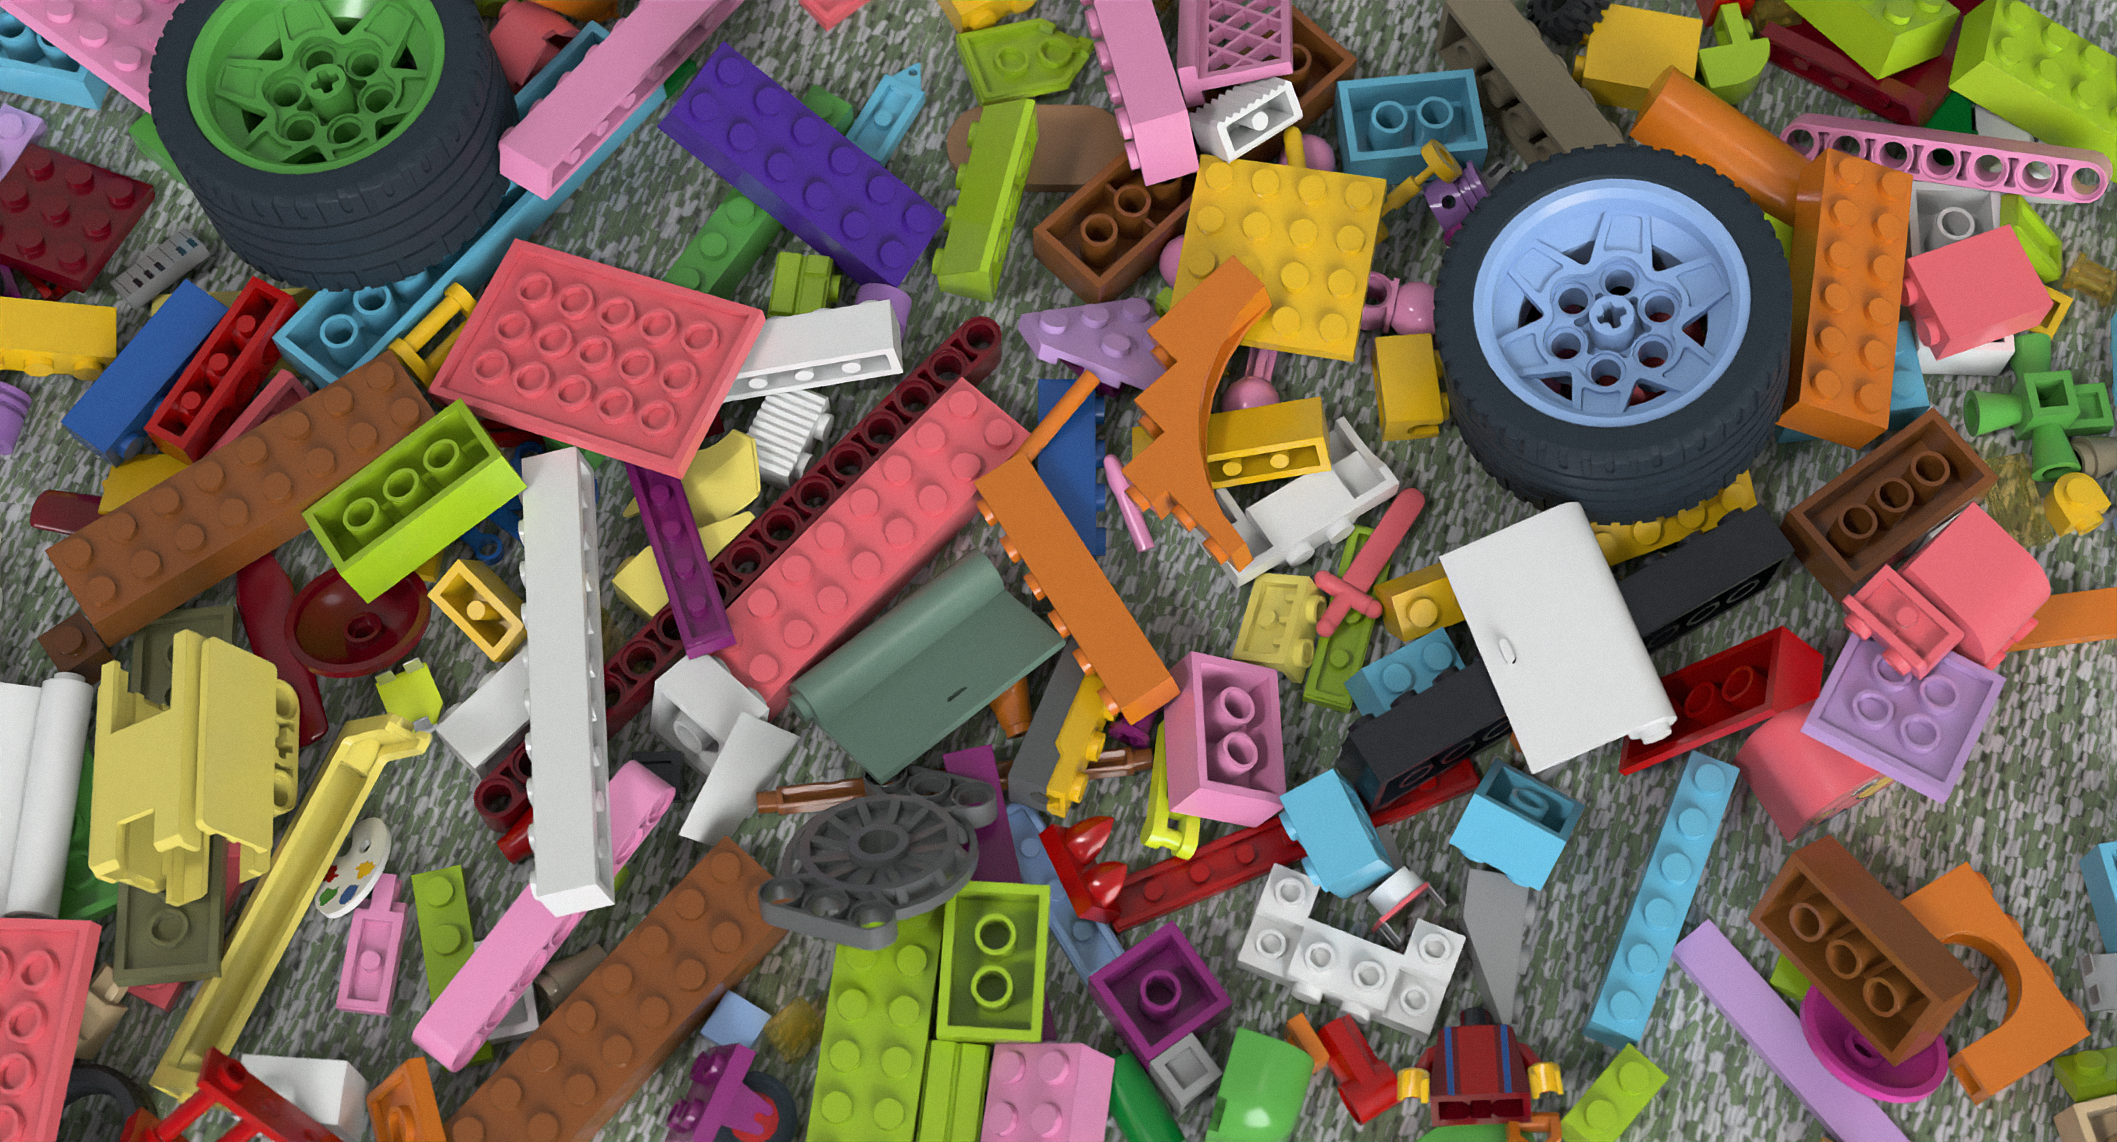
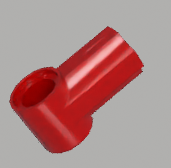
M1350 1014L1336 1018L1316 1032L1317 1037L1329 1054L1326 1065L1338 1082L1337 1090L1340 1098L1357 1124L1361 1126L1402 1102L1397 1101V1076L1383 1059H1377Z

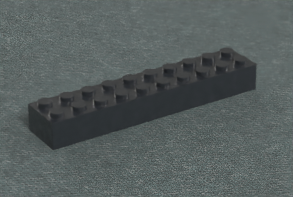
M1761 503L1745 512L1741 507L1730 511L1717 522L1718 527L1706 534L1701 529L1692 532L1678 543L1677 550L1666 556L1662 552L1651 555L1638 565V572L1625 579L1621 574L1614 576L1649 656L1772 586L1795 549ZM1480 652L1474 657L1473 660L1475 662L1466 668L1459 670L1457 666H1453L1435 677L1432 681L1433 686L1419 694L1415 689L1407 691L1390 704L1391 709L1378 717H1375L1373 713L1366 714L1348 727L1349 733L1342 744V751L1336 768L1342 776L1354 785L1368 815L1512 734L1513 728Z

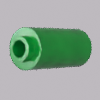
M1120 1048L1106 1053L1105 1055L1115 1059L1108 1110L1127 1142H1188L1135 1053L1131 1051L1123 1054Z

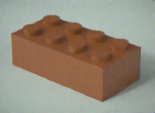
M1933 407L1791 509L1779 529L1795 549L1793 554L1832 598L1841 605V601L1848 594L1854 596L1886 564L1892 568L1918 549L1930 532L1962 512L1973 501L1977 505L1982 502L1999 477Z
M1831 834L1792 853L1748 918L1893 1067L1931 1046L1980 983Z

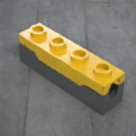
M1071 634L1008 774L1010 801L1043 812L1049 811L1050 814L1066 818L1072 801L1081 802L1088 784L1089 775L1085 773L1090 760L1094 762L1099 760L1105 744L1106 734L1102 733L1107 720L1114 722L1118 714L1111 715L1097 693V690L1104 687L1097 673L1087 677L1071 653L1079 648Z

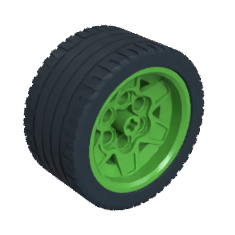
M185 0L183 4L179 3L172 13L173 19L167 21L162 31L164 36L158 39L155 47L157 54L153 55L150 66L153 73L149 74L148 87L151 91H149L148 96L149 105L152 108L151 116L165 149L220 237L233 253H236L247 265H252L258 272L265 275L268 273L270 278L279 282L287 281L291 286L299 288L307 286L309 290L322 291L323 288L328 289L329 292H343V289L359 291L364 290V287L368 286L371 289L385 286L386 282L390 281L394 284L405 280V276L410 274L415 276L424 272V268L429 265L434 267L444 261V256L447 254L452 255L462 248L460 244L464 241L469 242L477 234L476 230L479 227L482 228L491 218L489 214L495 212L502 202L500 197L506 194L511 183L507 177L500 174L498 143L503 133L511 126L516 127L520 123L514 95L474 0ZM409 62L417 70L400 69L399 67H401L404 63Z

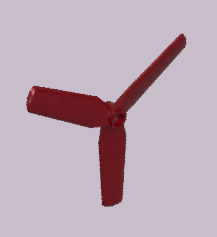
M50 489L45 490L37 497L32 506L29 520L30 525L33 528L72 535L106 515L99 514L98 512L102 496ZM276 548L236 572V605L253 654L273 663L277 669V679L289 683L297 694L300 707L299 748H303L320 740L328 732L329 726L315 673L308 671L294 659L285 640V618L296 596L292 580L274 558L277 551Z

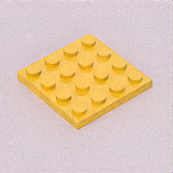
M1201 154L1169 310L1234 255L1265 285L1272 303V307L1246 333L1239 344L1240 346L1354 362L1387 190V179L1235 159L1228 164L1227 161L1223 162L1217 156Z

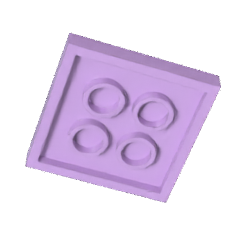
M1852 632L1800 732L1944 805L2007 678L1953 651H1950L1920 681L1910 671L1905 676H1902L1882 658L1881 654L1885 649L1871 636L1866 641H1863Z

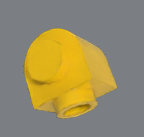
M2070 472L2061 476L2043 500L2044 514L2059 537L2075 530L2080 536L2091 532L2105 521L2102 515L2111 506V502L2098 483L2092 477L2080 472Z

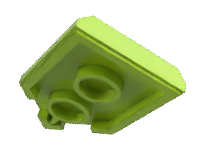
M1043 18L955 35L957 52L978 105L981 107L1069 89L1094 51V43L1096 42L1081 35L1075 38L1056 29V24Z

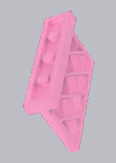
M1179 0L1177 72L1187 108L1204 105L1205 92L1208 89L1293 73L1292 0H1253L1245 7L1239 5L1244 0ZM1269 6L1275 7L1268 14L1261 13ZM1225 14L1231 16L1223 23L1217 22ZM1247 22L1253 24L1245 31L1239 29ZM1269 30L1276 32L1268 39L1261 37ZM1224 39L1231 40L1222 48L1216 46ZM1247 46L1253 48L1245 56L1238 54ZM1269 55H1273L1280 58L1261 62ZM1224 63L1231 65L1227 69L1215 71Z

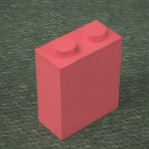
M2010 224L1908 258L1904 264L1901 304L1905 307L1908 306L1916 321V329L1920 341L1924 346L1930 348L1936 361L2039 326L2054 304Z

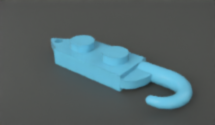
M918 62L893 76L885 74L845 136L883 167L926 102L925 92L921 91L920 63Z

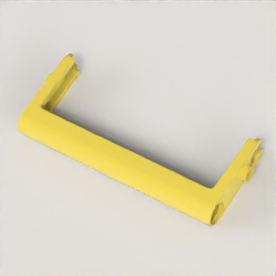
M391 712L345 722L270 859V869L261 876L224 944L221 961L222 978L213 977L210 980H204L148 1084L177 1098V1102L182 1104L200 1089L196 1086L205 1052L214 1046L229 1056L383 767L389 761L424 754L433 738L432 734L424 731L412 732L415 727L413 723ZM219 1102L210 1108L232 1113V1111Z

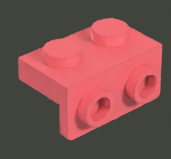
M1887 564L1853 597L1848 594L1841 601L1843 612L1847 615L1843 619L1845 625L1861 640L1866 641L1871 636L1885 649L1881 654L1882 658L1902 676H1905L1910 671L1920 681L1964 638L1963 631Z

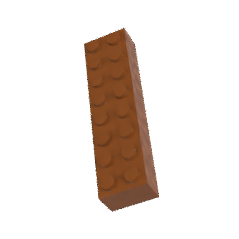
M1292 4L1293 73L1277 76V78L1290 81L1293 85L1303 117L1290 126L1298 127L1301 133H1303L1334 105L1337 81L1354 80L1358 59ZM1269 30L1261 37L1268 39L1276 32ZM1247 46L1238 54L1245 56L1253 48ZM1269 55L1261 62L1280 58L1273 55ZM1224 63L1215 71L1227 69L1231 65ZM1234 85L1206 90L1205 103L1210 104L1212 98L1218 100L1219 94L1225 95L1227 89L1232 91ZM1204 105L1188 107V116L1190 112L1196 113L1197 107L1203 109ZM1191 128L1199 165L1200 157L1203 153L1200 151L1195 135ZM1285 129L1237 159L1269 163L1284 147L1283 133ZM1126 149L1123 150L1033 229V256L1086 304L1114 301L1159 261L1160 255L1169 241L1180 235H1185L1197 172L1145 186L1141 169L1131 170Z
M389 349L46 549L45 552L92 626L109 648L309 529L310 527L303 518L302 512L436 416V414Z
M725 835L443 1125L446 1142H589L716 1009L728 989L733 991L790 931L765 923L761 918L757 890L765 881L774 877ZM790 898L779 899V900H776V901H774V902H772V903H774V904L786 903V902L791 901V900H793V899H790Z

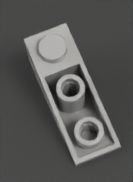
M1469 868L1463 881L1457 931L1458 934L1466 937L1463 947L1486 1010L1490 1014L1492 1025L1507 1024L1511 1026V1023L1519 1024L1523 1007V994L1515 993L1517 975L1526 974L1530 953V945L1522 944L1524 925L1532 926L1536 908V897L1528 895L1529 887H1522L1513 883L1505 874Z

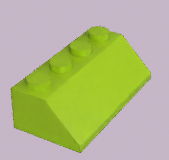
M1024 98L984 106L980 122L972 121L967 148H971L972 151L968 164L961 162L955 183V189L960 190L956 206L949 205L943 230L949 234L945 248H937L932 264V274L937 275L941 292L994 303L1039 139L1036 100Z

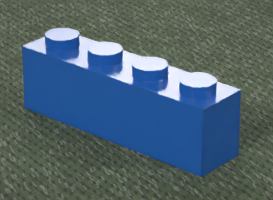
M185 279L60 421L75 440L115 468L124 461L134 458L142 449L144 439L148 435L143 428L229 308L188 279Z
M1038 379V425L1077 379ZM1094 389L1038 454V475L1096 561V556H1106V527H1096V512H1105V483H1096V468H1104L1105 439H1095V425H1104L1105 399L1104 396H1095Z

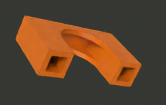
M1967 861L1899 901L1943 945H1962L1980 952L1996 966L2004 980L2007 990V1009L2001 1024L1997 1029L1965 1047L1948 1060L1949 1068L1976 1106L2072 1048L2090 1035V1032L2085 1027V1017L2079 1007L2071 1000L2065 999L2054 983V974L2049 965L2042 958L2032 953L2023 940L2024 934L2018 922L2011 915L2005 914L1993 898V890L1988 880L1980 872L1974 871Z

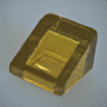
M801 995L800 997L797 996L767 1022L762 1030L768 1043L787 1064L792 1066L822 1041L824 1025L806 999Z

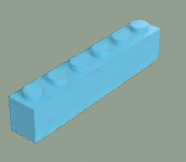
M1695 750L1691 751L1681 767L1581 1035L1619 1051H1622L1628 1043L1636 1047L1640 1042L1740 768Z

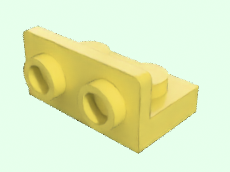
M1262 573L1255 578L1231 658L1232 660L1276 669L1283 672L1292 683L1303 682L1306 669L1311 666L1314 659V641L1317 634L1316 625L1327 609L1325 595L1317 588L1309 576Z

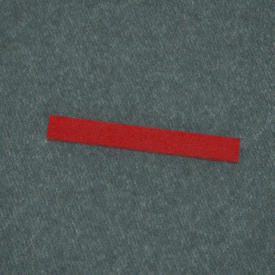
M1468 758L1443 774L1434 777L1418 788L1375 811L1369 817L1375 828L1386 824L1390 826L1476 791L1481 782ZM1278 814L1269 818L1257 828L1246 827L1196 847L1193 856L1189 860L1174 856L1126 875L1124 885L1115 899L1122 913L1113 919L1111 924L1117 936L1271 873L1274 863L1288 867L1301 862V859L1307 857L1308 854L1298 840H1291Z

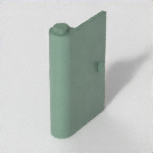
M973 548L789 685L792 695L787 698V701L800 720L806 722L811 719L882 786L1063 648L1066 642L1059 633L1005 590L1000 574L993 563L984 553Z

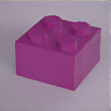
M1173 920L1088 977L1089 995L1129 1051L1135 1053L1147 1074L1150 1062L1191 1032L1198 1040L1228 1019L1231 1014L1232 1000Z

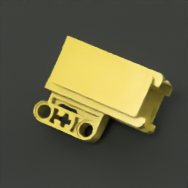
M189 629L174 634L171 707L164 703L159 705L149 701L138 692H128L129 672L120 669V662L113 660L102 665L101 685L98 687L88 860L89 867L95 877L112 884L120 881L155 894L166 889V903L176 907L202 898L208 893L210 835L216 833L225 836L227 841L241 843L239 883L265 874L270 869L271 849L273 846V818L293 810L298 798L300 707L299 699L292 686L284 680L277 679V669L273 663L219 638H206Z

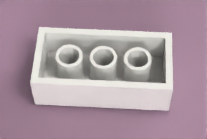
M1913 181L1905 261L1908 258L1999 228L2000 192L1925 181ZM1900 304V321H1909L1922 374L1998 376L2015 352L2014 336L2010 335L1936 361L1930 348L1924 346L1917 334L1916 321L1908 306L1905 307Z

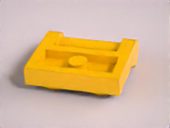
M456 282L444 292L446 297L403 339L397 337L387 347L426 392L478 304L470 293ZM461 311L466 319L422 360L417 352L456 313ZM435 402L441 408H446L445 405Z

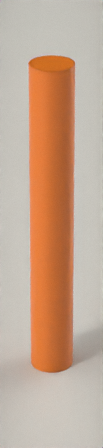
M1086 369L1012 457L1023 451L1030 463H1032L1101 381Z

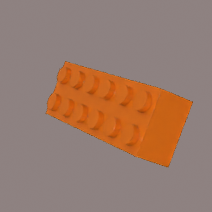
M1826 148L1800 172L1789 262L1793 291L1789 381L1786 400L1783 402V410L1779 421L1775 422L1776 425L1857 450L1888 430L1913 175L1832 148Z

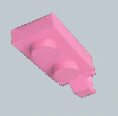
M382 873L373 888L372 899H363L359 908H354L336 1001V1008L341 1012L387 1017L391 1015L409 919L407 916V903L399 902L403 881L399 880L396 874Z

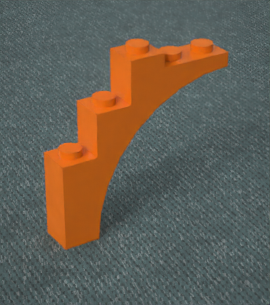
M1232 255L1146 330L1154 345L1150 354L1166 372L1134 399L1142 415L1137 422L1153 442L1121 469V472L1129 485L1124 491L1125 494L1142 513L1150 508L1161 521L1171 513L1187 532L1190 533L1196 528L1206 538L1201 544L1209 555L1219 565H1223L1228 561L1240 573L1254 559L1246 542L1223 515L1216 500L1208 468L1207 430L1213 397L1229 359L1246 333L1272 307V303L1265 285Z

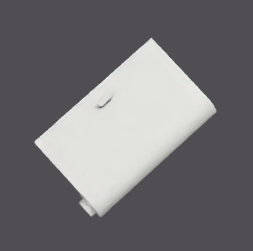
M1568 502L1555 506L1439 556L1532 774L1625 735H1628L1631 739L1641 738L1644 744H1649L1671 734L1670 726L1677 720L1676 713L1579 502Z
M58 672L54 674V678L45 680L42 683V688L0 682V918L57 920L59 918L94 693L93 687L85 683V677L76 673Z

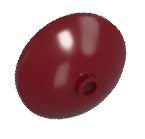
M334 567L308 583L291 603L284 623V636L287 646L294 659L302 667L320 676L355 678L376 673L393 665L408 654L424 635L429 625L432 611L431 599L427 596L429 592L421 577L413 571L368 604Z

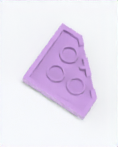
M1145 297L1021 314L1018 330L1038 359L1054 365L1057 364L1059 358L1084 367V371L1088 369L1102 383L1118 389L1121 383L1124 382L1145 390L1166 372L1150 354L1154 345L1146 330L1156 323L1160 317Z

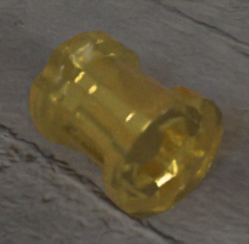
M2079 251L2061 284V288L2065 290L2075 289L2096 299L2097 305L2105 308L2117 288V268L2115 270L2106 268L2087 259V254Z

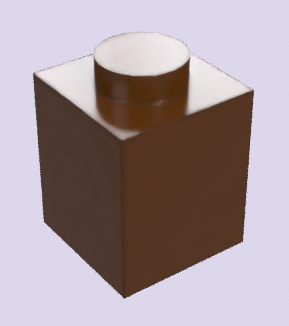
M80 610L37 637L59 672H71L85 677V683L91 686L101 680L102 665L113 660L117 661L111 650Z

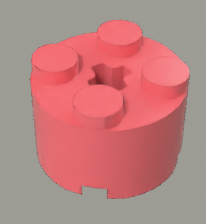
M518 0L508 1L501 8L498 15L499 22L489 35L512 93L517 95L580 32L578 28L558 12L529 0L523 2Z

